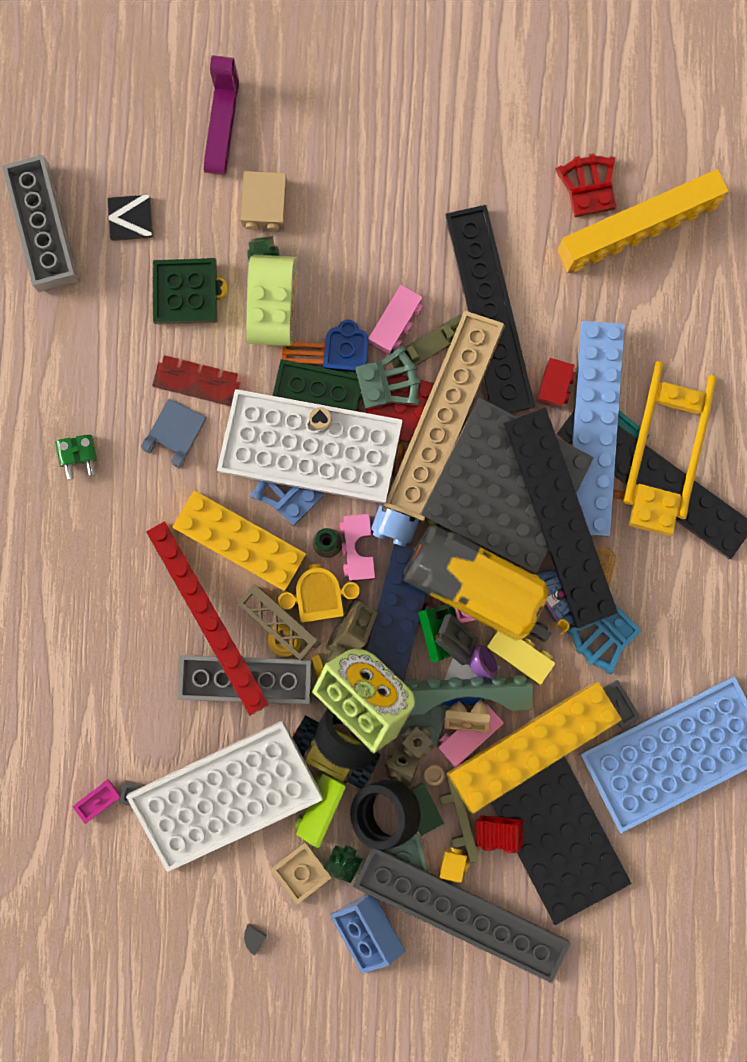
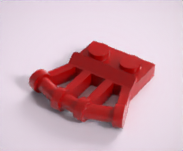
M594 153L584 158L577 156L566 165H560L556 168L558 176L569 191L574 217L616 209L613 184L611 182L615 163L614 156L607 158L596 156ZM589 165L593 181L592 185L585 184L582 166ZM597 165L607 166L605 182L600 183ZM573 169L576 170L579 187H575L567 175Z

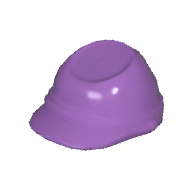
M484 645L476 646L472 655L468 658V665L478 677L495 679L498 673L496 660Z

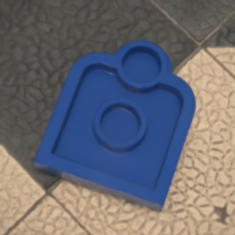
M344 320L338 327L328 331L323 368L356 372L355 367L366 364L368 335L365 331L359 329L356 322Z

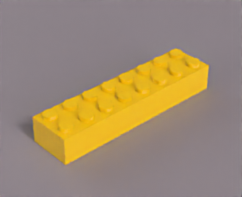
M713 170L563 237L557 252L567 273L573 270L574 272L581 271L586 267V264L591 262L593 264L599 263L608 254H619L624 250V247L629 245L631 247L637 246L646 237L655 238L664 229H675L684 220L690 222L698 218L702 212L710 213L719 208L718 205L724 201V197L729 191L719 170Z
M592 682L446 774L469 812L474 813L622 719L600 683Z

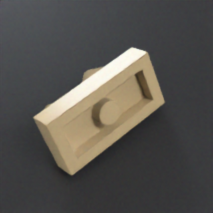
M482 699L473 706L470 713L466 711L460 701H457L449 710H446L445 728L489 733L490 715Z

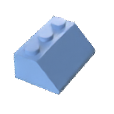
M371 895L362 896L330 915L362 974L390 965L405 952L378 900Z

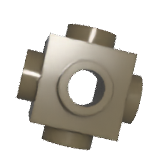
M416 725L413 729L409 727L401 736L404 738L401 741L404 745L402 750L411 758L414 755L418 758L421 755L425 757L433 748L430 745L433 742L430 738L432 734L423 726L420 729ZM416 738H419L422 741L421 745L418 747L414 746L413 741Z
M396 749L393 756L389 755L384 767L387 768L386 777L410 786L418 770L420 758L415 756L411 758L403 750Z

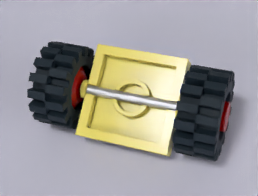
M305 715L292 737L302 757H304L311 743L312 748L305 762L344 782L349 770L332 764L320 753L314 738L319 722ZM334 727L337 733L346 741L363 745L361 740ZM378 753L368 766L357 770L353 769L347 782L360 789L364 788L371 778L381 754Z

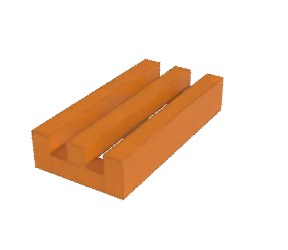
M293 342L291 346H283L282 359L307 365L323 366L325 343ZM287 348L321 349V351L287 350ZM287 355L320 356V360L287 358Z

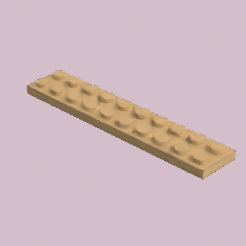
M464 310L384 505L385 508L400 512L414 519L416 518L422 522L426 521L427 518L421 516L420 513L467 421L504 330V323Z

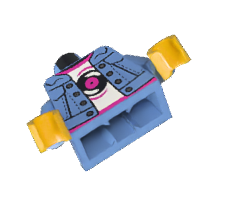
M542 571L532 574L547 584L548 598L544 607L553 621L556 622L553 628L560 626L562 632L559 634H564L569 630L570 625L574 621L556 571Z

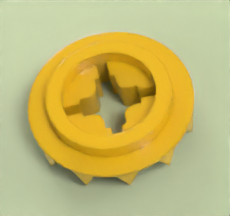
M278 625V635H282L281 631L286 636L290 635V627L288 625ZM268 634V645L272 652L282 657L293 655L283 644H277L278 640L272 634ZM294 639V649L298 651L301 647L302 639Z

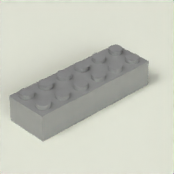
M43 155L2 165L33 287L38 292L80 282L49 163Z
M180 655L178 700L242 702L217 657ZM243 658L268 703H311L312 660Z

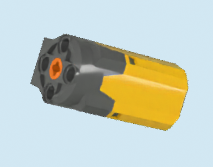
M431 524L426 533L421 537L402 574L404 575L403 581L516 641L525 638L532 630L548 598V587L545 581L459 535L447 532L434 524Z

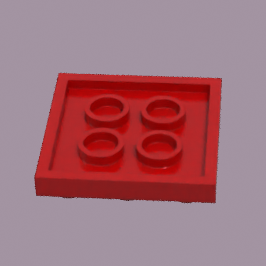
M403 375L387 378L388 385L409 380L407 376ZM420 380L421 384H419L417 397L419 399L418 406L390 403L367 409L366 413L403 420L399 441L410 443L434 386L433 382ZM410 387L390 392L391 396L409 398Z

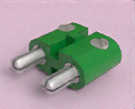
M92 435L76 436V438H64L55 441L59 466L65 468L67 480H70V477L71 480L74 479L72 466L79 463H86L88 476H91V471L92 476L95 475L93 462L97 460Z

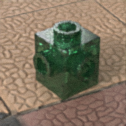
M273 236L252 239L249 242V249L247 251L248 260H250L252 255L279 256L278 246L274 245Z
M335 845L324 869L337 879L351 883L363 859L356 854V849L345 845L344 848Z

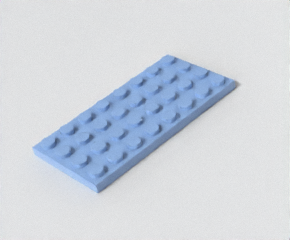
M735 676L580 753L619 833H623L747 770V699Z

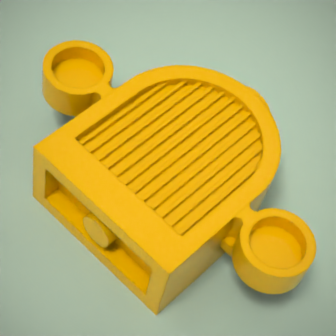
M321 563L308 565L309 570L300 576L296 586V596L289 592H284L278 598L279 606L285 610L292 609L295 604H298L301 623L344 617L341 597L349 600L356 599L360 589L354 582H348L343 588H340L334 574L321 568Z

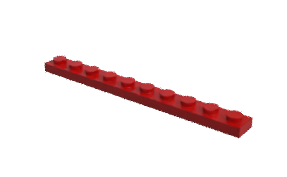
M164 521L146 531L249 716L269 706L268 701L166 522Z

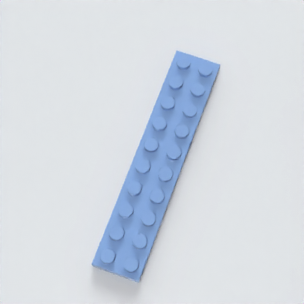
M581 321L572 446L589 454L594 459L576 494L590 534L609 537L625 324Z

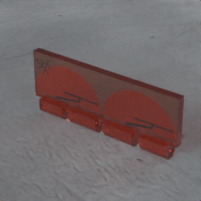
M164 355L162 363L158 362L152 387L232 406L235 389L239 390L240 382H237L238 373L223 370L220 378V369L203 365L200 373L198 372L200 364L182 360L180 368L178 367V358Z

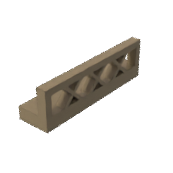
M255 584L237 603L299 660H302L312 648L316 650L321 644L320 641ZM254 595L258 598L259 608L250 609L245 603ZM262 603L268 608H262ZM262 611H272L274 613V622L265 623ZM278 625H288L290 627V636L281 637L278 635ZM294 639H303L308 643L301 653L294 649Z

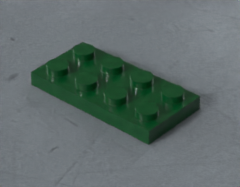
M281 359L272 396L357 411L361 390L357 375Z

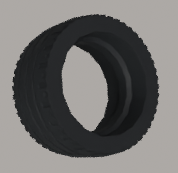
M327 708L316 731L315 740L320 753L329 762L343 769L357 770L368 766L376 758L380 749L373 753L365 744H354L342 738L333 725L344 723Z
M382 780L365 786L355 795L351 805L350 820L352 828L361 842L370 848L386 850L406 843L416 834L421 820V810L417 797H415V794L407 785L396 780ZM379 793L387 796L393 802L398 813V826L393 836L383 832L373 816L374 801Z

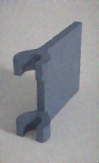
M168 399L149 435L144 439L141 445L142 450L150 454L155 443H158L176 452L171 462L173 466L180 469L206 417Z

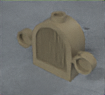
M358 598L352 600L347 608L348 613L335 627L328 640L326 649L330 651L327 656L329 661L350 649L360 650L366 644L378 612Z

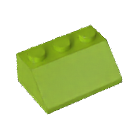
M325 772L322 773V776L317 775L315 778L323 800L307 807L304 817L299 815L294 826L298 829L296 835L316 848H319L347 784L346 781L342 782Z

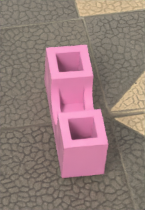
M369 514L343 516L344 521L340 522V532L345 534L346 543H342L343 556L347 555L348 563L343 564L344 577H349V582L375 579L373 557H362L355 550V545L359 539L371 537Z

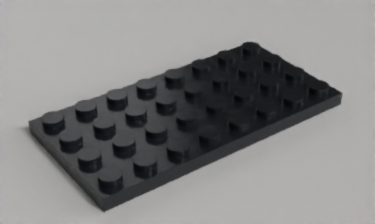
M565 756L491 802L498 817L524 821V844L517 851V854L554 925L632 884Z

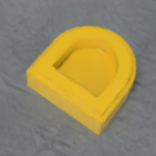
M320 653L312 655L311 659L315 672L320 677L324 666Z

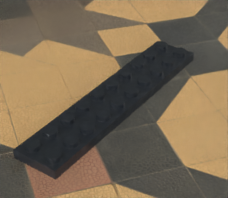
M487 205L446 213L445 218L468 312L504 323L505 325L484 376L489 403L508 413L535 408Z
M543 408L505 422L504 426L575 627L579 629L617 614L612 594L547 409Z
M574 411L557 433L558 436L571 445ZM618 425L614 476L627 485L638 439ZM645 445L636 484L654 487L682 496L687 474ZM694 480L686 519H680L676 516V521L723 556L732 559L747 538V518Z

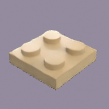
M306 841L270 869L297 905L332 878V875Z

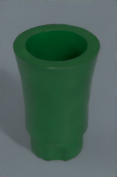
M321 529L313 538V548L321 557H334L342 548V538L334 529ZM330 538V545H324L323 540Z

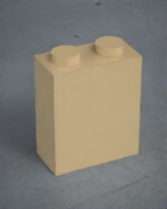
M244 171L241 223L243 227H246L248 230L267 228L269 231H279V229H284L287 191L286 173Z

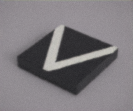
M150 195L108 198L111 241L153 238Z

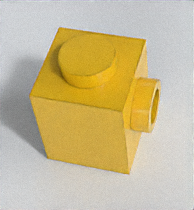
M450 846L449 850L444 849L439 871L440 878L462 882L463 873L468 872L470 860L466 859V853H462L463 849Z

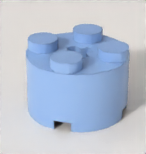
M379 505L371 530L374 531L373 536L381 539H386L387 536L394 539L393 543L403 547L407 546V543L411 544L419 520L415 518V521H411L410 516L388 508L386 511H383L384 506Z

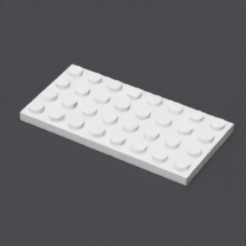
M235 389L217 472L386 504L403 420ZM322 407L329 411L331 424L328 428L317 430L312 427L309 416L315 408Z
M283 720L132 791L126 796L167 872L323 800L322 793Z

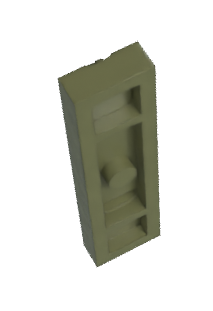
M462 315L456 316L404 347L406 349L405 353L417 366L448 348ZM442 331H444V332L446 333V335H447V340H446L445 336L443 335ZM399 357L391 362L394 368L404 367Z
M446 775L450 793L440 795L441 804L454 803L462 835L451 838L454 848L465 846L470 863L477 862L479 858L463 800L448 775Z

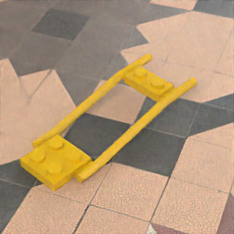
M656 361L623 503L633 505L629 526L671 537L674 532L676 516L680 519H686L717 377L714 375L708 376L705 394L704 392L666 382L660 383L663 362ZM656 402L659 405L697 415L701 414L682 496L654 487L636 484Z

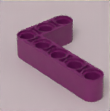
M212 55L210 75L214 85V94L204 157V173L226 175L239 88V76L234 58Z

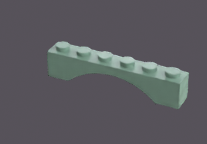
M523 675L508 678L496 676L495 679L472 677L471 679L450 678L449 680H439L431 678L428 681H418L415 679L403 681L411 690L415 700L414 707L409 715L425 714L443 702L462 697H481L493 700L510 711L532 710L533 685L530 679Z

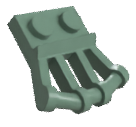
M404 346L396 349L382 361L355 367L365 409L390 403L419 405L417 397L419 384H421L420 378H417L416 364L405 353L406 349ZM398 357L404 364V367L384 370L386 365ZM404 373L408 374V381L388 385V377ZM410 387L409 398L391 396L390 392Z

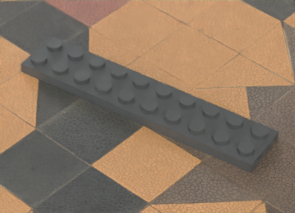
M370 849L353 884L354 888L550 983L553 982L571 944L569 940L383 850Z

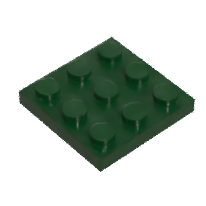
M216 258L153 260L154 324L217 322Z

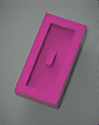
M108 779L72 807L86 824L118 800L121 794Z

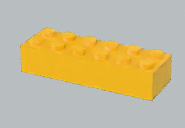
M193 490L172 527L285 592L288 591L308 556L303 551Z

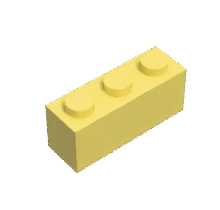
M496 631L486 645L487 649L539 685L542 684L556 664L552 661L553 656L544 650L541 652L533 648L535 644L527 638L516 641Z

